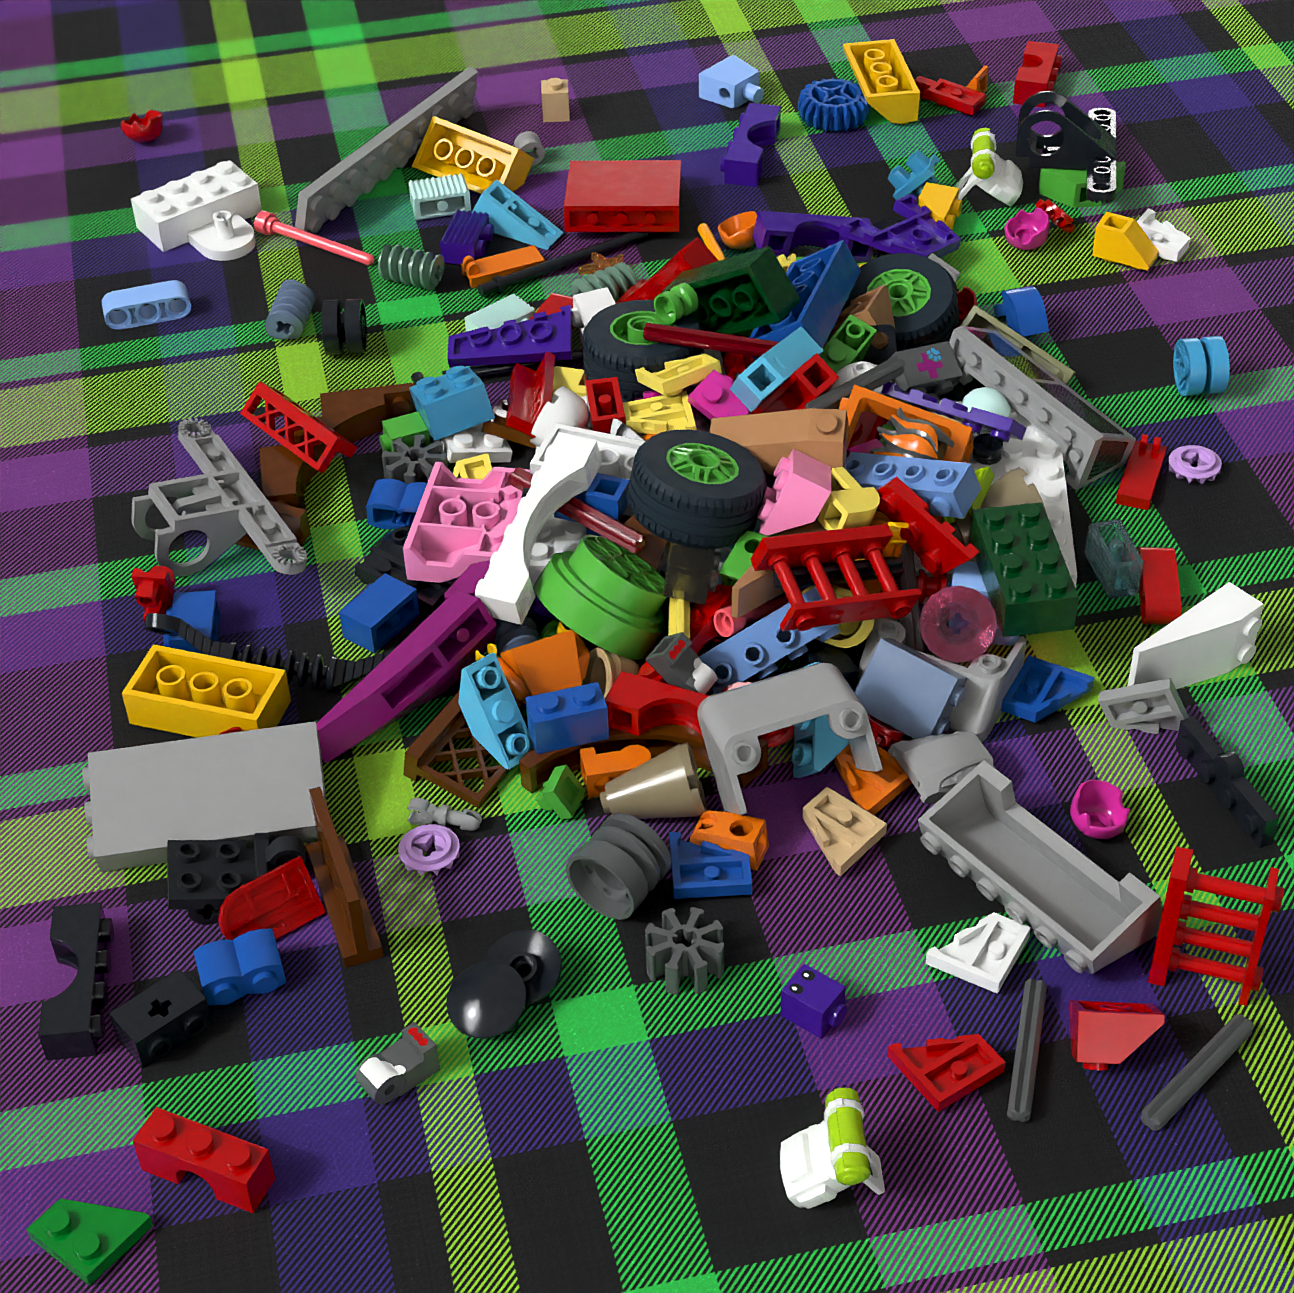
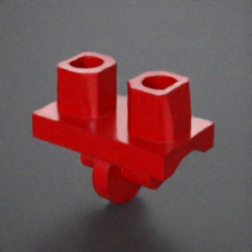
M154 566L149 572L134 568L131 577L137 590L135 599L137 604L141 605L145 611L143 616L144 622H146L148 613L166 615L167 607H172L175 593L174 585L176 578L173 570L165 566Z

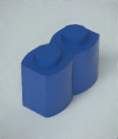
M395 479L377 480L366 505L368 524L381 529H396L412 525L427 483L414 482L406 484Z
M273 929L253 930L238 936L234 940L210 942L193 951L202 990L208 1005H228L246 994L269 993L286 983Z

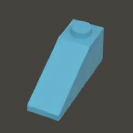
M497 179L481 194L472 213L474 211L477 213L482 212L483 214L485 212L488 213L489 222L493 224L495 234L529 245H535L545 250H548L564 233Z

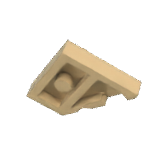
M828 787L824 788L803 807V820L833 870L839 876L845 873L886 834L887 823Z

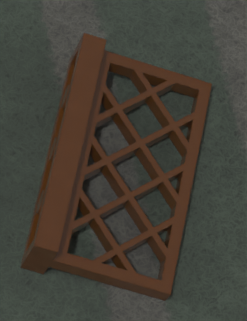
M458 692L406 750L403 775L415 782L421 776L471 805L480 808L511 769H505L502 765L485 766L483 756L491 754L483 746L480 747L479 742L473 737L469 726L466 728L468 724L458 703ZM514 697L528 728L527 720H525L522 711L526 710V704L523 700H518ZM471 737L474 748L454 750L453 742L455 739ZM477 758L479 768L459 769L458 759ZM451 761L453 771L440 773L431 767L435 762ZM482 778L484 786L476 793L465 787L463 780Z
M321 787L309 789L318 842L307 844L306 850L344 966L348 968L384 957L383 948L343 835L337 836Z

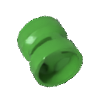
M680 283L671 288L670 291H664L657 295L654 299L655 312L658 318L666 324H673L680 320L682 316H688L698 308L697 294L686 283Z

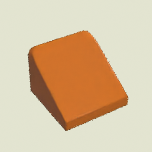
M984 65L966 87L984 93L987 90L988 66Z

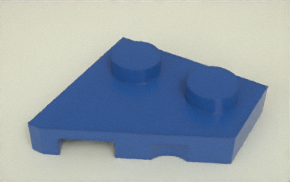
M1029 655L1004 696L1001 711L1035 723L1090 692L1093 688L1094 677Z
M669 832L674 899L752 894L749 854L733 849H722L717 844L704 840L701 846L681 840V833Z

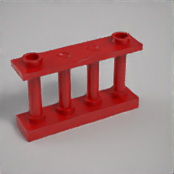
M883 524L763 537L750 561L755 571H775L791 607L779 625L781 630L797 629L798 631H806L819 626L888 617L899 619L908 615L922 593L919 588L899 590L882 555L893 537L889 525ZM865 559L870 561L884 591L883 593L868 594L853 560ZM834 562L839 565L853 596L837 598L822 563ZM790 567H807L822 600L805 602Z
M1176 846L1148 983L1164 986L1167 971L1176 972V969L1241 983L1238 1004L1247 1006L1250 991L1259 992L1263 967H1259L1257 964L1271 911L1279 913L1282 904L1284 887L1276 886L1279 869L1270 867L1265 888L1198 873V868L1190 867L1193 850ZM1195 889L1261 904L1259 915L1194 901L1191 895H1186L1184 892L1193 893ZM1189 916L1254 931L1251 942L1186 927V922L1178 920H1187ZM1182 943L1247 957L1246 966L1241 967L1180 953L1181 948L1173 947V945L1181 947Z

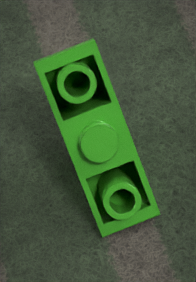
M1116 162V194L1123 189L1125 162ZM1041 168L1038 190L1040 195L1073 208L1102 206L1104 204L1101 201L1095 203V201L1091 202L1086 198L1087 169Z
M850 314L823 347L824 351L820 357L837 373L844 366L863 360L877 330Z

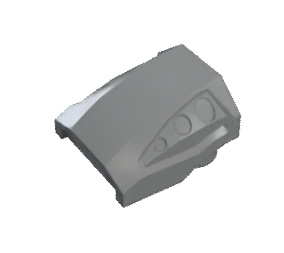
M955 731L953 734L930 735L911 741H900L892 744L888 750L889 754L896 758L920 793V799L923 803H937L983 760L994 767L992 756L976 734L972 732Z

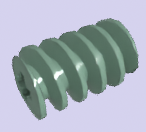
M386 244L380 253L378 261L379 274L383 279H392V281L397 283L402 282L418 288L423 287L426 290H432L439 284L445 267V259L441 254L436 255L434 258L431 252H427L424 255L423 251L419 249L413 252L412 248L406 247L403 250L402 246L398 244L393 249L389 244Z
M619 262L614 267L608 266L604 270L594 272V274H587L584 278L579 277L575 279L572 283V295L608 287L616 303L619 297L621 298L638 281L630 267L625 263Z

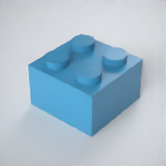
M469 366L452 367L442 376L436 378L425 377L417 381V385L409 387L415 408L421 415L429 430V434L435 441L495 418L485 385Z

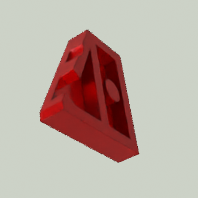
M979 1034L962 1035L950 1040L944 1038L926 1040V1046L902 1049L901 1043H894L888 1046L887 1057L937 1112L1002 1074L1006 1063Z

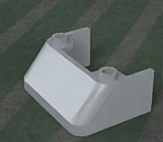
M888 617L875 620L873 630L867 637L858 666L860 670L859 680L855 685L854 693L881 638H892L904 644L906 630L898 623V619ZM1020 636L1006 659L993 654H982L975 657L968 668L917 651L967 677L963 686L967 688L966 695L957 708L953 706L947 719L951 721V724L946 734H953L955 731L972 732L976 734L981 742L987 739L1003 712L1001 711L1002 700L1024 664L1027 638Z
M816 663L709 696L700 703L697 717L724 811L739 815L747 813L737 775L749 772L758 765L761 758V747L757 736L827 715L832 731L837 736L848 739L856 769L875 772L883 769L867 712L836 666L830 663Z

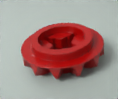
M1040 198L1036 203V207L1044 210L1048 214L1049 220L1063 231L1072 233L1076 228L1072 224L1074 219L1051 200L1047 199L1044 201Z
M867 714L875 743L890 749L892 744L900 741H909L903 732Z

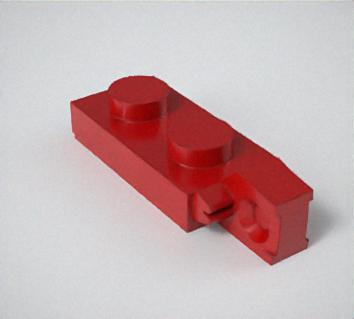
M918 76L914 80L920 91L921 99H928L940 106L956 109L962 114L973 116L986 104V94L941 78L936 82L922 76Z

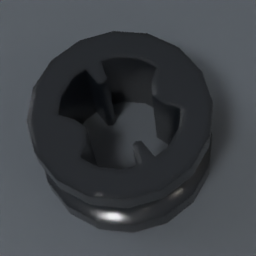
M990 433L980 434L973 440L972 457L976 462L983 465L996 464L1002 458L1003 441L990 437Z

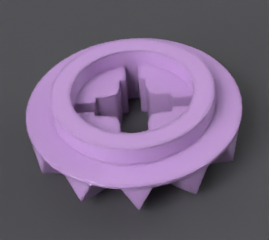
M1186 445L1176 448L1171 452L1168 460L1169 471L1176 474V479L1185 478L1188 480V483L1198 481L1200 484H1203L1205 480L1214 481L1216 475L1220 474L1222 466L1220 457L1214 451L1197 445ZM1195 461L1198 462L1197 467L1192 466V464H1194Z
M436 824L422 825L410 830L403 836L398 847L399 858L405 864L407 871L417 870L420 876L426 871H433L438 875L441 868L451 869L453 861L459 858L460 843L457 835L445 826ZM435 843L436 851L431 852L430 856L425 857L423 852H427Z

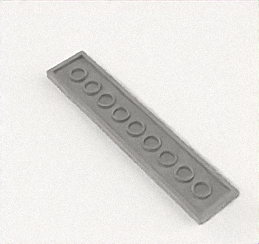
M468 67L300 191L295 228L313 234L317 233L324 222L328 219L334 220L344 207L353 206L361 194L370 193L375 184L380 180H387L394 169L397 167L403 168L410 157L414 154L417 155L433 116L453 124H457L462 118L467 119L474 109L473 99L478 87L476 84L478 71Z

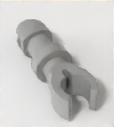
M422 798L411 799L407 807L411 811L407 821L414 825L437 822L438 825L445 827L449 824L460 826L461 830L475 831L482 822V817L477 811L464 809L463 811L451 810L450 805L444 804L439 808Z

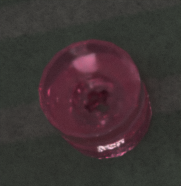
M958 585L942 588L929 597L922 607L919 627L921 637L932 653L943 660L959 663L972 661L985 653L994 641L997 621L995 610L985 596L975 589ZM954 613H960L961 619L967 620V626L961 627L957 634L953 633V628L946 624L947 620L954 618Z

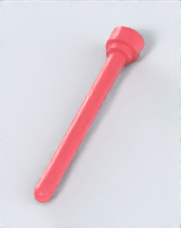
M262 210L255 218L254 229L258 233L267 236L278 233L365 265H372L375 261L374 256L369 253L281 223L273 213Z
M784 595L769 600L739 618L731 616V606L719 609L714 614V626L721 636L730 637L741 632L746 623L766 617L788 604V598Z

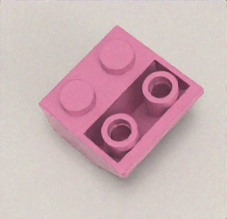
M792 449L788 458L782 457L774 471V476L777 478L771 488L766 486L762 505L757 514V518L760 519V533L765 536L815 522L831 493V467L798 450Z

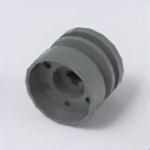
M616 813L608 816L600 828H597L593 833L590 841L585 842L570 858L566 865V873L572 889L584 903L608 918L622 920L632 915L644 901L648 892L652 891L671 868V855L664 841L646 823L631 815Z

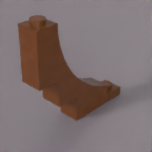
M414 383L320 393L322 417L317 418L351 443H354L369 435L383 431L382 421L388 418L417 412L409 387L414 386ZM304 429L294 432L295 445L305 441ZM324 443L314 446V458L316 461L319 460L327 447ZM283 445L261 447L260 465L263 495L267 500L300 508L306 487L317 470Z

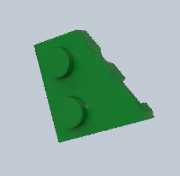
M60 1198L26 1230L32 1241L88 1286H91L153 1227L151 1217L143 1212Z

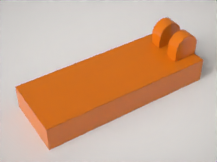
M535 245L478 260H474L472 256L468 255L464 257L461 267L462 274L469 279L471 288H476L478 285L492 281L494 276L500 275L503 277L543 263L545 259Z

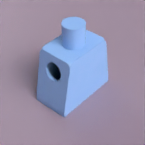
M731 55L699 73V97L729 108H737L749 100L759 103L764 96L763 88L759 87L758 70L735 55Z

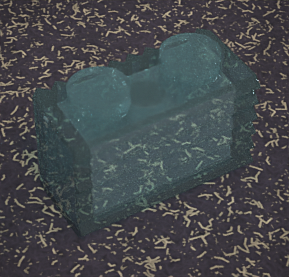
M1118 519L1091 523L1088 526V536L1086 537L1088 540L1086 541L1087 546H1085L1086 551L1084 552L1110 599L1137 595L1140 589L1144 561L1141 560L1142 556L1136 551L1137 547L1131 542L1132 538H1129V534L1126 533L1127 530L1121 524L1122 521Z

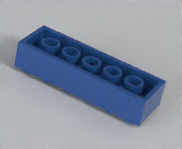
M844 240L791 263L786 275L801 301L782 321L755 328L750 338L780 342L799 327H802L823 348L861 272ZM752 356L755 361L759 358Z

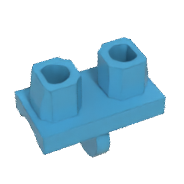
M917 150L906 162V165L912 170L911 173L908 174L900 165L891 170L887 179L896 189L893 197L897 200L912 192L918 198L926 182L936 184L938 180L933 176L935 173L934 166L939 163L940 159L935 154L928 158Z

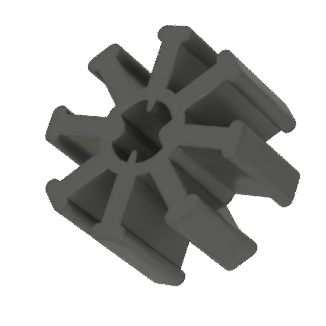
M414 435L413 447H408L402 442L401 438H398L392 442L393 452L385 450L382 453L385 479H395L406 484L414 482L428 483L435 462H442L449 469L447 453H444L443 443L436 440L434 443L426 446L424 435Z
M691 907L687 924L681 925L675 916V909L670 908L662 912V928L655 927L653 923L647 925L645 930L647 975L651 981H655L657 977L665 975L666 992L678 995L679 985L683 976H689L696 994L708 990V973L716 975L717 978L722 977L724 972L723 926L719 920H714L713 924L704 927L703 909Z

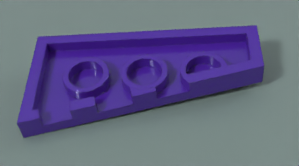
M571 305L560 307L561 312L549 315L546 314V311L533 314L534 319L516 323V319L505 321L499 328L490 330L486 326L449 336V368L455 366L542 361L546 351L554 354L555 360L572 359Z
M892 382L884 384L881 394L931 413L934 412L947 416L950 419L961 422L963 425L972 427L973 434L980 435L981 430L990 432V437L1003 442H1009L1010 438L1023 440L1027 429L1014 419L975 407H971L970 412H967L968 407L952 400L943 398L941 404H939L940 400L926 395L922 391L911 388L910 393H907Z

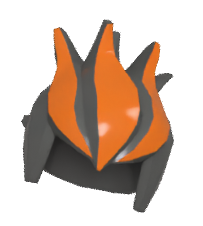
M900 407L897 410V416H890L896 430L877 427V430L880 432L879 436L887 444L870 450V453L934 460L938 459L937 451L941 443L953 447L955 443L935 424L921 419L907 418Z

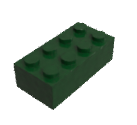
M770 246L683 271L662 291H670L671 288L680 283L690 285L698 297V308L692 314L700 322L703 331L729 335L780 322L801 301Z
M1042 502L972 509L969 542L980 551L974 557L1002 637L1074 630L1079 596Z

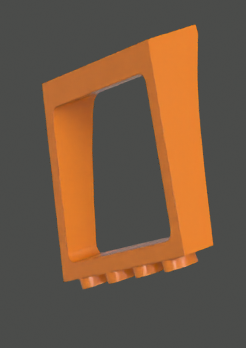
M855 384L850 397L842 398L839 410L847 411L849 423L847 449L862 412L868 411L891 421L890 416H897V410L901 407L907 418L921 419L935 424L955 443L953 447L946 445L947 449L942 461L969 463L973 451L972 427ZM875 512L873 519L881 518L890 521L882 512ZM931 515L941 524L945 522L943 517Z

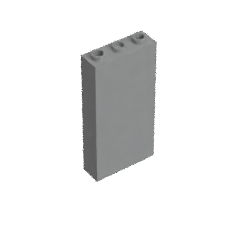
M316 721L88 753V767L82 769L85 790H90L91 801L84 804L87 824H92L93 836L87 837V851L89 859L96 860L101 872L167 863L168 840H246L247 848H253L255 833H268L271 841L287 835L296 836L304 843L318 841L309 789L320 786L327 804L320 739Z

